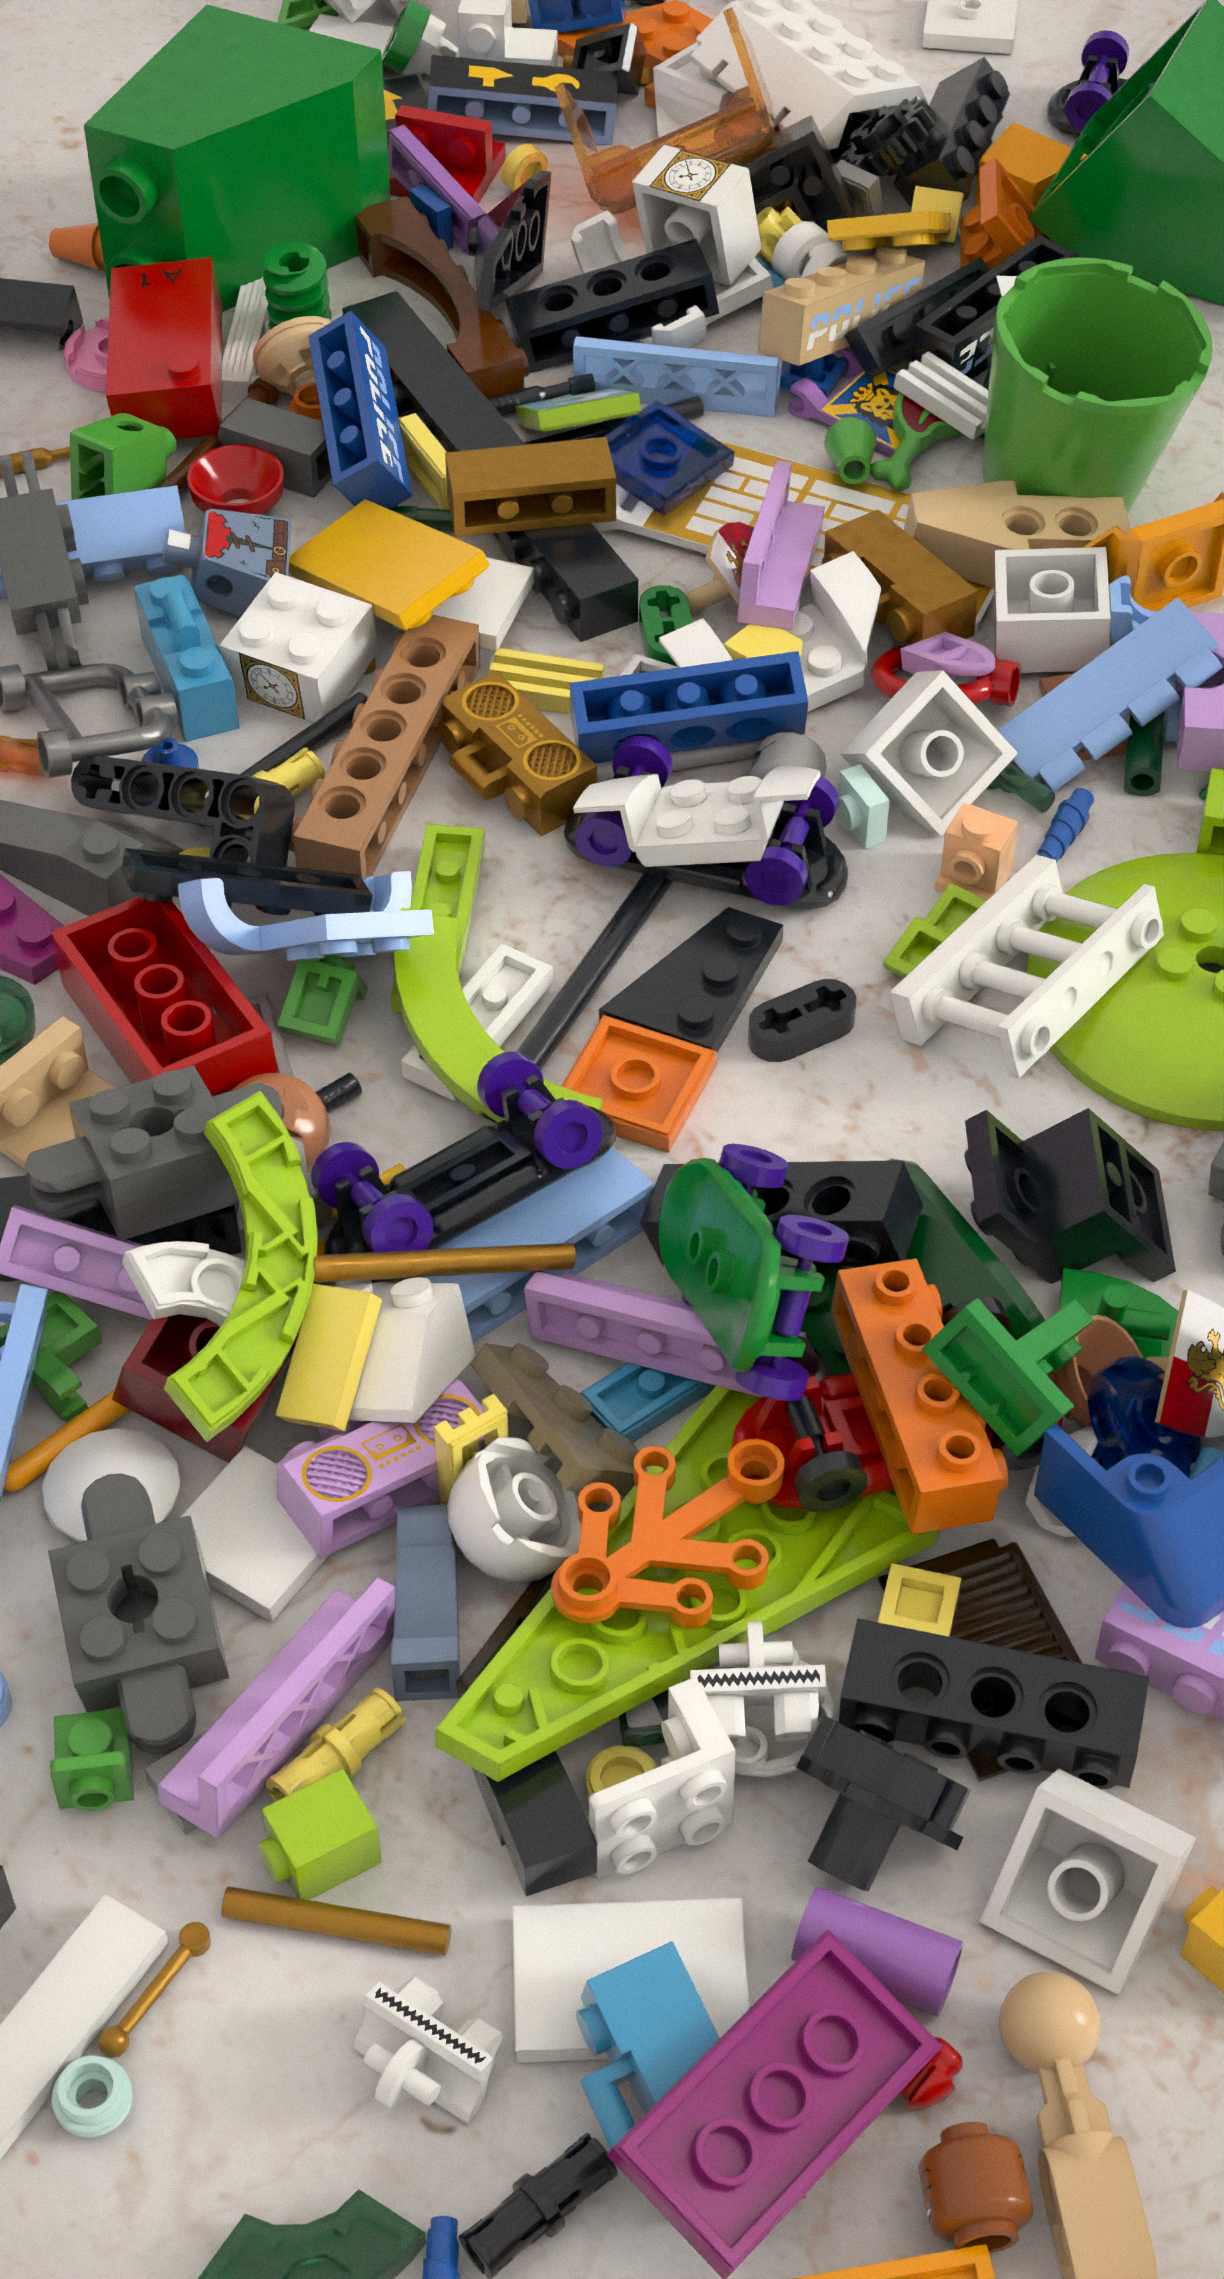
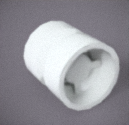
M803 221L786 231L776 244L772 255V268L785 281L789 278H804L815 274L816 269L820 267L840 265L845 263L848 257L856 255L851 251H843L842 244L828 239V233L814 222Z

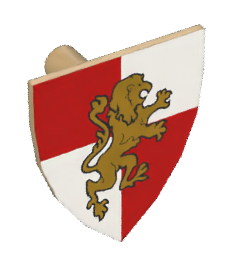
M731 522L724 524L714 532L706 556V562L714 571L713 581L685 594L688 598L691 613L695 614L730 596L739 605L743 561L754 527L742 522Z
M1183 1290L1169 1357H1147L1144 1359L1151 1384H1163L1155 1423L1180 1433L1202 1438L1224 1436V1308L1203 1296L1189 1290Z

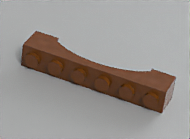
M407 196L369 205L362 212L355 214L358 256L373 278L383 275L411 288L428 300L442 314L457 339L456 342L447 344L448 353L485 397L488 398L524 389V378L529 375V364L524 350L520 346L516 347L513 344L501 319H495L490 311L479 309L477 292L469 283L464 267L456 265L450 257L445 241L442 238L437 239L430 228L426 215L423 212L419 213Z

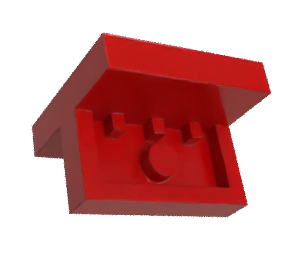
M401 105L395 114L396 128L405 125L476 203L479 204L506 159L505 143L492 141L491 121ZM389 171L390 195L398 197L407 196L410 199L409 191Z

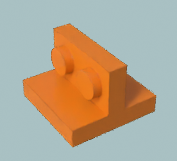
M994 158L979 168L980 204L972 208L960 220L961 268L982 257L990 271L1040 235L1048 240L1050 238L1028 220L1034 206L1000 162Z

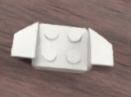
M695 42L653 68L657 131L660 148L665 145L669 136L721 129L720 114L731 110L742 101L717 81V78H712L691 62L690 55L698 47V42Z
M854 551L810 570L812 603L798 609L792 630L784 629L803 640L800 661L809 702L807 712L860 689L865 684L867 648L877 613L881 587ZM704 618L659 637V642L678 668L733 660L724 647V643L719 640Z
M780 766L772 769L763 780L756 776H744L731 782L704 783L700 780L691 779L681 781L675 785H668L662 789L658 774L631 776L589 785L578 798L573 810L574 813L620 811L628 846L632 852H636L637 858L645 867L761 861L784 801L808 800L814 785L821 776L819 770L808 767Z

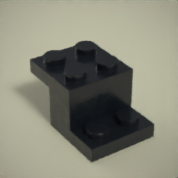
M1087 1108L1024 1141L988 1110H984L965 1120L968 1149L965 1151L964 1157L967 1168L972 1176L974 1200L971 1202V1213L973 1219L985 1235H992L1013 1252L1016 1259L1022 1265L1031 1266L1051 1284L1062 1279L1063 1268L1082 1270L1115 1253L1125 1264L1132 1263L1153 1282L1176 1272L1159 1170L1092 1110Z

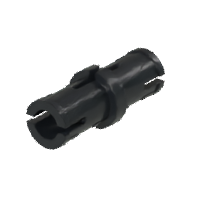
M584 2133L561 2156L534 2176L529 2173L524 2174L512 2184L514 2192L503 2200L483 2219L481 2218L468 2230L459 2235L460 2243L477 2269L482 2274L485 2273L488 2279L494 2278L499 2271L513 2261V2258L530 2244L535 2243L544 2234L550 2238L555 2236L565 2227L564 2218L575 2210L592 2193L598 2191L607 2182L618 2176L615 2164L607 2156L608 2152L595 2137L592 2138L589 2133Z

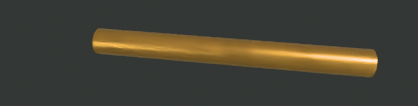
M573 1243L317 1255L313 1259L315 1267L313 1283L568 1270L575 1267L576 1251Z

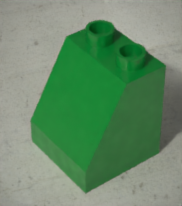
M1205 0L1089 119L1059 170L1029 215L1028 220L1054 243L1079 254V258H1097L1133 266L1132 276L1160 285L1164 280L1180 292L1224 305V6L1217 0ZM1084 153L1088 155L1084 160H1080Z
M208 4L84 124L109 299L111 268L212 257L222 303V312L236 307L241 285H247L250 282L263 278L265 267L261 264L263 256L270 248L280 243L297 241L316 247L324 255L327 269L357 257L358 244L355 214L362 212L369 205L391 200L381 50Z

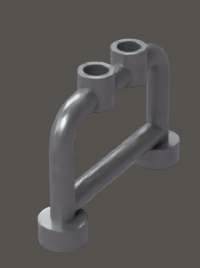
M98 663L22 674L18 664L0 666V710L7 712L25 709L28 698L49 728L47 731L37 733L38 756L46 778L71 775L72 762L81 761L87 756L98 755L107 757L154 748L165 742L171 733V727L177 726L178 723L174 697L170 692L161 694L160 684L154 671L134 674L123 666ZM93 686L116 687L119 689L124 709L135 710L139 728L82 737L52 693Z

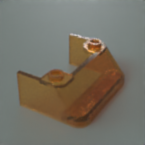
M732 7L724 10L723 13L748 85L734 92L723 110L633 150L625 145H613L598 152L585 113L563 83L554 87L588 192L592 200L603 212L608 210L611 214H620L637 207L632 181L663 145L735 164L762 152L772 141L774 135L773 104L751 40Z

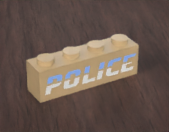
M881 245L876 248V252L864 256H850L846 259L845 263L834 267L817 268L815 274L804 278H789L785 280L784 285L763 292L758 352L771 357H779L780 360L800 366L849 347L850 345L844 336L846 333L922 290L925 260L906 255V249L902 247Z

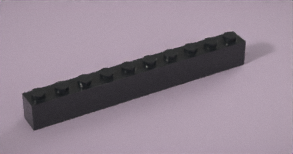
M397 291L342 308L343 315L352 311L386 347L397 412L400 418L416 413L446 452L526 445ZM593 524L493 533L500 541L502 549L510 562L516 561L519 565L534 568L532 590L535 593L541 592L551 605L557 621L561 625L566 624L580 642L638 622L639 579Z

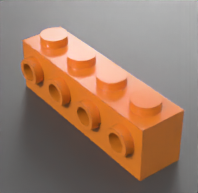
M917 1258L838 1270L830 1315L911 1535L993 1521L1000 1492L1006 1490L1008 1486V1470L1004 1455L999 1448L991 1447L985 1432L986 1421L922 1350L944 1327L942 1324V1304L936 1286L934 1284L927 1285Z

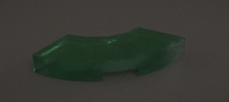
M358 2189L336 2212L307 2224L273 2225L245 2213L198 2279H394L415 2259L427 2243L426 2233Z

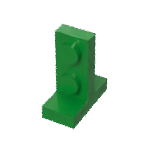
M977 1298L966 1305L922 1350L1018 1457L1041 1438L1048 1428L1056 1424L1074 1407L1048 1375L1051 1374L1052 1376L1083 1349L1075 1338L1094 1319L1075 1299L1016 1341Z

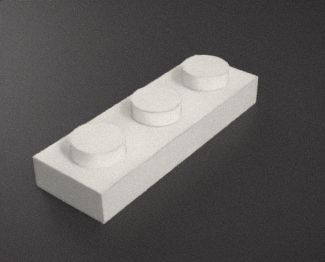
M501 943L463 987V994L472 1013L485 1032L499 1047L553 984V966ZM414 1045L401 1060L402 1077L455 1101L457 1097L432 1072Z

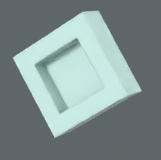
M861 764L840 771L839 804L835 812L840 825L846 831L851 830L865 850L885 843L890 800Z

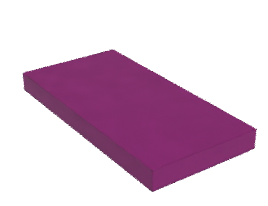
M827 1929L609 2151L607 2156L722 2279H726L942 2048V2045Z

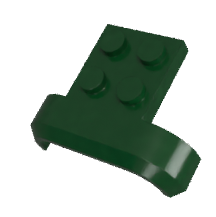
M904 1160L923 1203V1208L905 1260L917 1258L927 1285L934 1284L936 1286L942 1304V1318L950 1309L963 1301L975 1297L988 1296L998 1299L1003 1304L1011 1322L1009 1333L1016 1341L1045 1321L1043 1315L1020 1283L933 1180L917 1163ZM815 1266V1273H821L825 1280L821 1292L811 1291L800 1332L807 1334V1339L811 1342L813 1349L834 1376L849 1373L851 1369L830 1311L838 1270L857 1268L858 1266Z

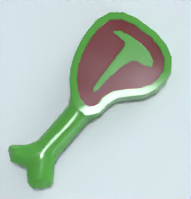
M899 392L894 405L892 425L900 444L890 459L875 461L870 464V475L874 480L889 483L895 490H906L910 487L912 481L908 468L918 452L925 451L934 441L953 438L962 433Z

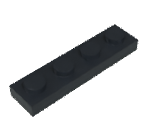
M982 257L867 320L844 335L869 380L912 356L915 324L986 274L989 269Z
M125 848L121 872L131 892H136L137 896L142 899L160 903L172 901L173 896L179 897V883L211 878L222 880L224 895L229 908L232 907V903L255 905V908L259 911L271 915H288L291 909L312 911L315 916L370 912L373 897L359 875L131 848Z

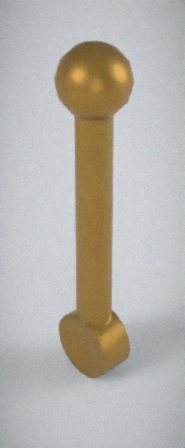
M191 1922L181 1929L179 1933V1948L117 2026L107 2027L101 2032L98 2046L105 2056L114 2058L126 2052L129 2045V2034L190 1957H198L208 1951L211 1938L209 1930L204 1924Z

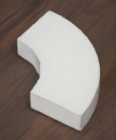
M180 1241L141 1246L126 1251L122 1260V1264L153 1320L182 1314L207 1318L219 1326H222L233 1308L240 1289L245 1262L232 1255L209 1249V1244Z

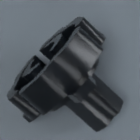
M822 1714L796 1768L838 1791L840 1795L807 1862L860 1890L868 1892L901 1824L958 1851L964 1837L952 1830L971 1789L938 1773V1768L906 1752L903 1756L892 1749L893 1745L861 1729L857 1732Z

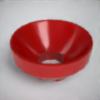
M228 445L212 449L198 457L190 466L187 474L191 499L196 507L204 513L210 509L264 515L278 503L284 490V471L279 459L267 450L250 445ZM234 499L249 500L248 502L242 503H227Z

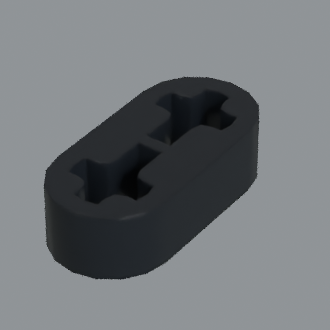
M822 979L755 1007L749 1015L748 1045L751 1052L758 1058L768 1062H783L844 1037L850 1033L855 1024L857 997L853 989L846 983L836 979Z

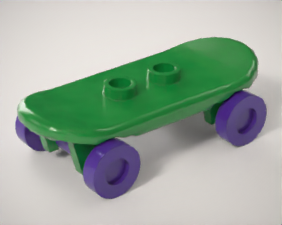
M727 1144L723 1146L719 1164L715 1159L710 1158L692 1159L683 1165L669 1182L662 1200L659 1217L661 1256L670 1278L682 1292L683 1302L694 1310L727 1359L732 1370L736 1372V1381L749 1391L764 1397L783 1401L799 1400L804 1396L809 1372L802 1365L785 1357L803 1356L806 1344L797 1336L800 1333L811 1291L821 1292L825 1278L821 1273H815L816 1267L812 1262L836 1263L842 1261L848 1245L849 1235L841 1228L820 1219L802 1215H784L779 1220L774 1237L772 1223L763 1213L766 1204L762 1199L757 1198L758 1193L754 1190V1186L763 1188H779L783 1186L788 1162L782 1157L761 1148L743 1144ZM781 1248L799 1256V1258L794 1259L781 1256Z

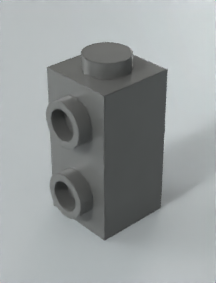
M246 397L230 415L223 419L219 426L218 440L222 446L250 445L260 447L275 455L283 466L285 489L315 498L332 478L322 421Z

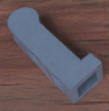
M447 1504L400 1506L397 1509L394 1638L392 1639L391 1650L394 1697L396 1701L461 1698V1693L457 1691L456 1681L460 1677L457 1560L455 1547H453V1533L448 1523ZM447 1669L441 1676L430 1680L417 1678L410 1673V1671Z

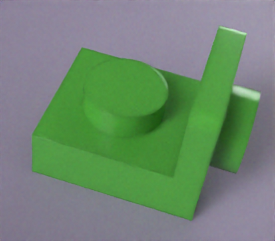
M324 956L319 962L314 960L298 961L277 1026L283 1033L340 1047L355 998L364 1000L368 990L367 985L358 972L355 971V965L335 956Z
M121 1708L54 1716L55 1759L50 1761V1777L59 1809L74 1807L83 1811H97L111 1806L114 1802L134 1800L132 1743L124 1727Z

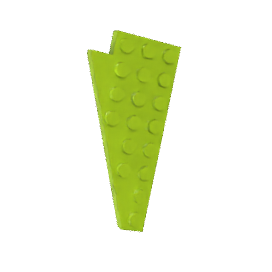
M716 1385L670 1441L666 1449L675 1457L676 1475L674 1485L666 1492L663 1519L726 1477L727 1458L731 1451L735 1427L745 1411L761 1397ZM650 1466L646 1473L658 1475L666 1470L660 1466ZM636 1485L621 1501L619 1522L615 1527L608 1530L607 1557L631 1541L637 1496ZM894 1490L859 1497L844 1507L828 1512L780 1508L767 1502L761 1504L742 1502L688 1540L730 1544L741 1539L758 1541L766 1548L769 1554L768 1574L762 1585L754 1589L743 1590L731 1585L726 1579L725 1573L652 1566L647 1567L633 1577L634 1579L675 1584L677 1581L688 1577L705 1581L713 1592L712 1616L705 1625L695 1629L683 1628L677 1625L671 1619L669 1612L619 1608L611 1617L601 1622L589 1624L575 1622L566 1618L557 1610L552 1600L550 1588L438 1725L435 1732V1747L499 1782L668 1690L669 1687L690 1678V1670H704L719 1662V1644L747 1643V1622L762 1621L763 1637L774 1633L790 1622L888 1570L891 1563L899 1564L934 1545L939 1538L940 1530L911 1535L898 1497L892 1495ZM741 1559L735 1563L738 1567L746 1570L758 1566L756 1562L750 1559ZM582 1588L577 1591V1593L583 1595L599 1593L593 1588ZM692 1597L679 1601L683 1607L689 1609L697 1608L703 1604L700 1600Z

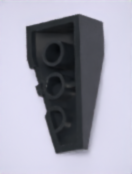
M542 170L528 179L477 222V226H473L469 237L470 256H475L473 272L480 310L491 311L543 271L552 172Z

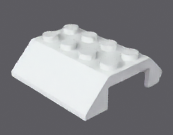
M811 0L732 1L696 37L698 47L690 55L691 62L712 78H717V81L743 102H748V105L774 126H779L780 130L812 115L828 149L838 148L849 113L867 110L872 114L884 105L887 108L898 106L904 99H908L910 102L916 96L920 100L923 99L929 106L921 86L904 74L905 70L901 65L886 60L873 51V45L870 42L853 36L842 28V23L839 19L819 11L811 5Z

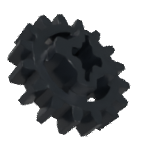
M918 96L914 97L910 102L908 99H904L898 106L887 108L884 105L875 110L860 128L853 131L850 137L852 142L846 145L848 150L840 155L839 159L875 176L881 175V177H884L887 174L888 177H891L903 170L904 165L914 155L922 151L924 147L923 141L930 136L928 131L936 125L934 122L936 116L923 99L920 100Z

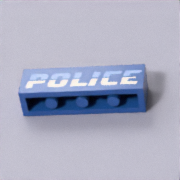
M350 311L308 336L333 486L354 506L366 499L391 509L411 498L413 493L386 347Z

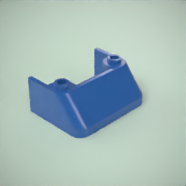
M1057 1424L1048 1428L1044 1435L1034 1496L1165 1622L1177 1627L1193 1628L1206 1624L1224 1611V1456L1192 1479L1185 1476L1167 1459L1146 1453L1128 1456L1106 1471Z

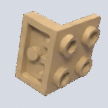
M64 1016L60 1017L0 1066V1152L24 1169H26L25 1162L31 1152L75 1139L69 1107L70 1102L93 1096L100 1091L117 1089L89 1070L81 1027Z

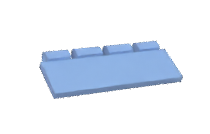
M1177 597L997 731L1018 753L1012 761L1027 780L1033 785L1042 779L1046 786L1052 792H1055L1086 769L1076 754L1080 749L1084 748L1088 755L1094 761H1097L1133 734L1123 719L1129 713L1143 727L1180 700L1177 692L1171 686V682L1177 679L1184 688H1196L1221 670L1222 665L1213 654L1219 648L1218 642Z

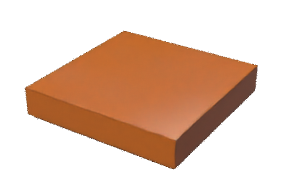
M603 1015L562 1087L603 1099L602 1111L608 1114L615 1123L616 1136L669 1153L716 1067L717 1051Z

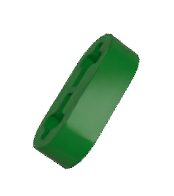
M408 0L391 31L382 54V64L398 74L404 71L418 46L431 12L429 9L415 0Z
M667 585L654 586L645 590L639 599V627L645 657L677 666L659 642V637L693 623L688 598L679 588ZM660 612H667L669 617L661 618Z

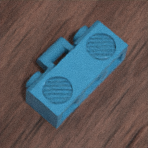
M181 574L172 577H162L152 582L135 585L134 593L141 637L164 692H170L174 697L177 707L178 725L185 742L239 729L234 682L188 578Z
M673 1941L587 1980L581 1995L584 2007L576 2011V2019L580 2031L592 2054L597 2056L606 2052L611 2062L610 2065L587 2075L580 2081L611 2149L635 2125L617 2085L629 2080L644 2114H646L720 2039Z

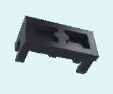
M0 278V326L14 327L20 330L52 331L53 336L62 337L59 349H64L65 342L83 323L75 287L73 285Z

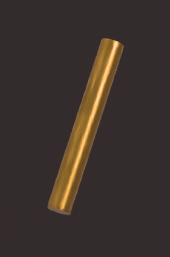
M230 1886L226 1888L222 1901L221 1915L226 1918L444 1956L448 1952L451 1938L450 1924Z

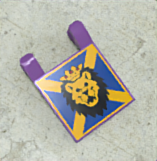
M849 346L836 352L843 354L844 356L840 357V359L847 362L846 373L843 377L852 379L830 399L809 379H799L791 386L790 392L798 395L788 404V411L793 416L798 418H817L830 426L845 417L859 418L873 428L876 434L875 449L889 457L893 455L900 444L892 425L894 405L899 391L893 387L897 371L889 368L869 380L852 348Z

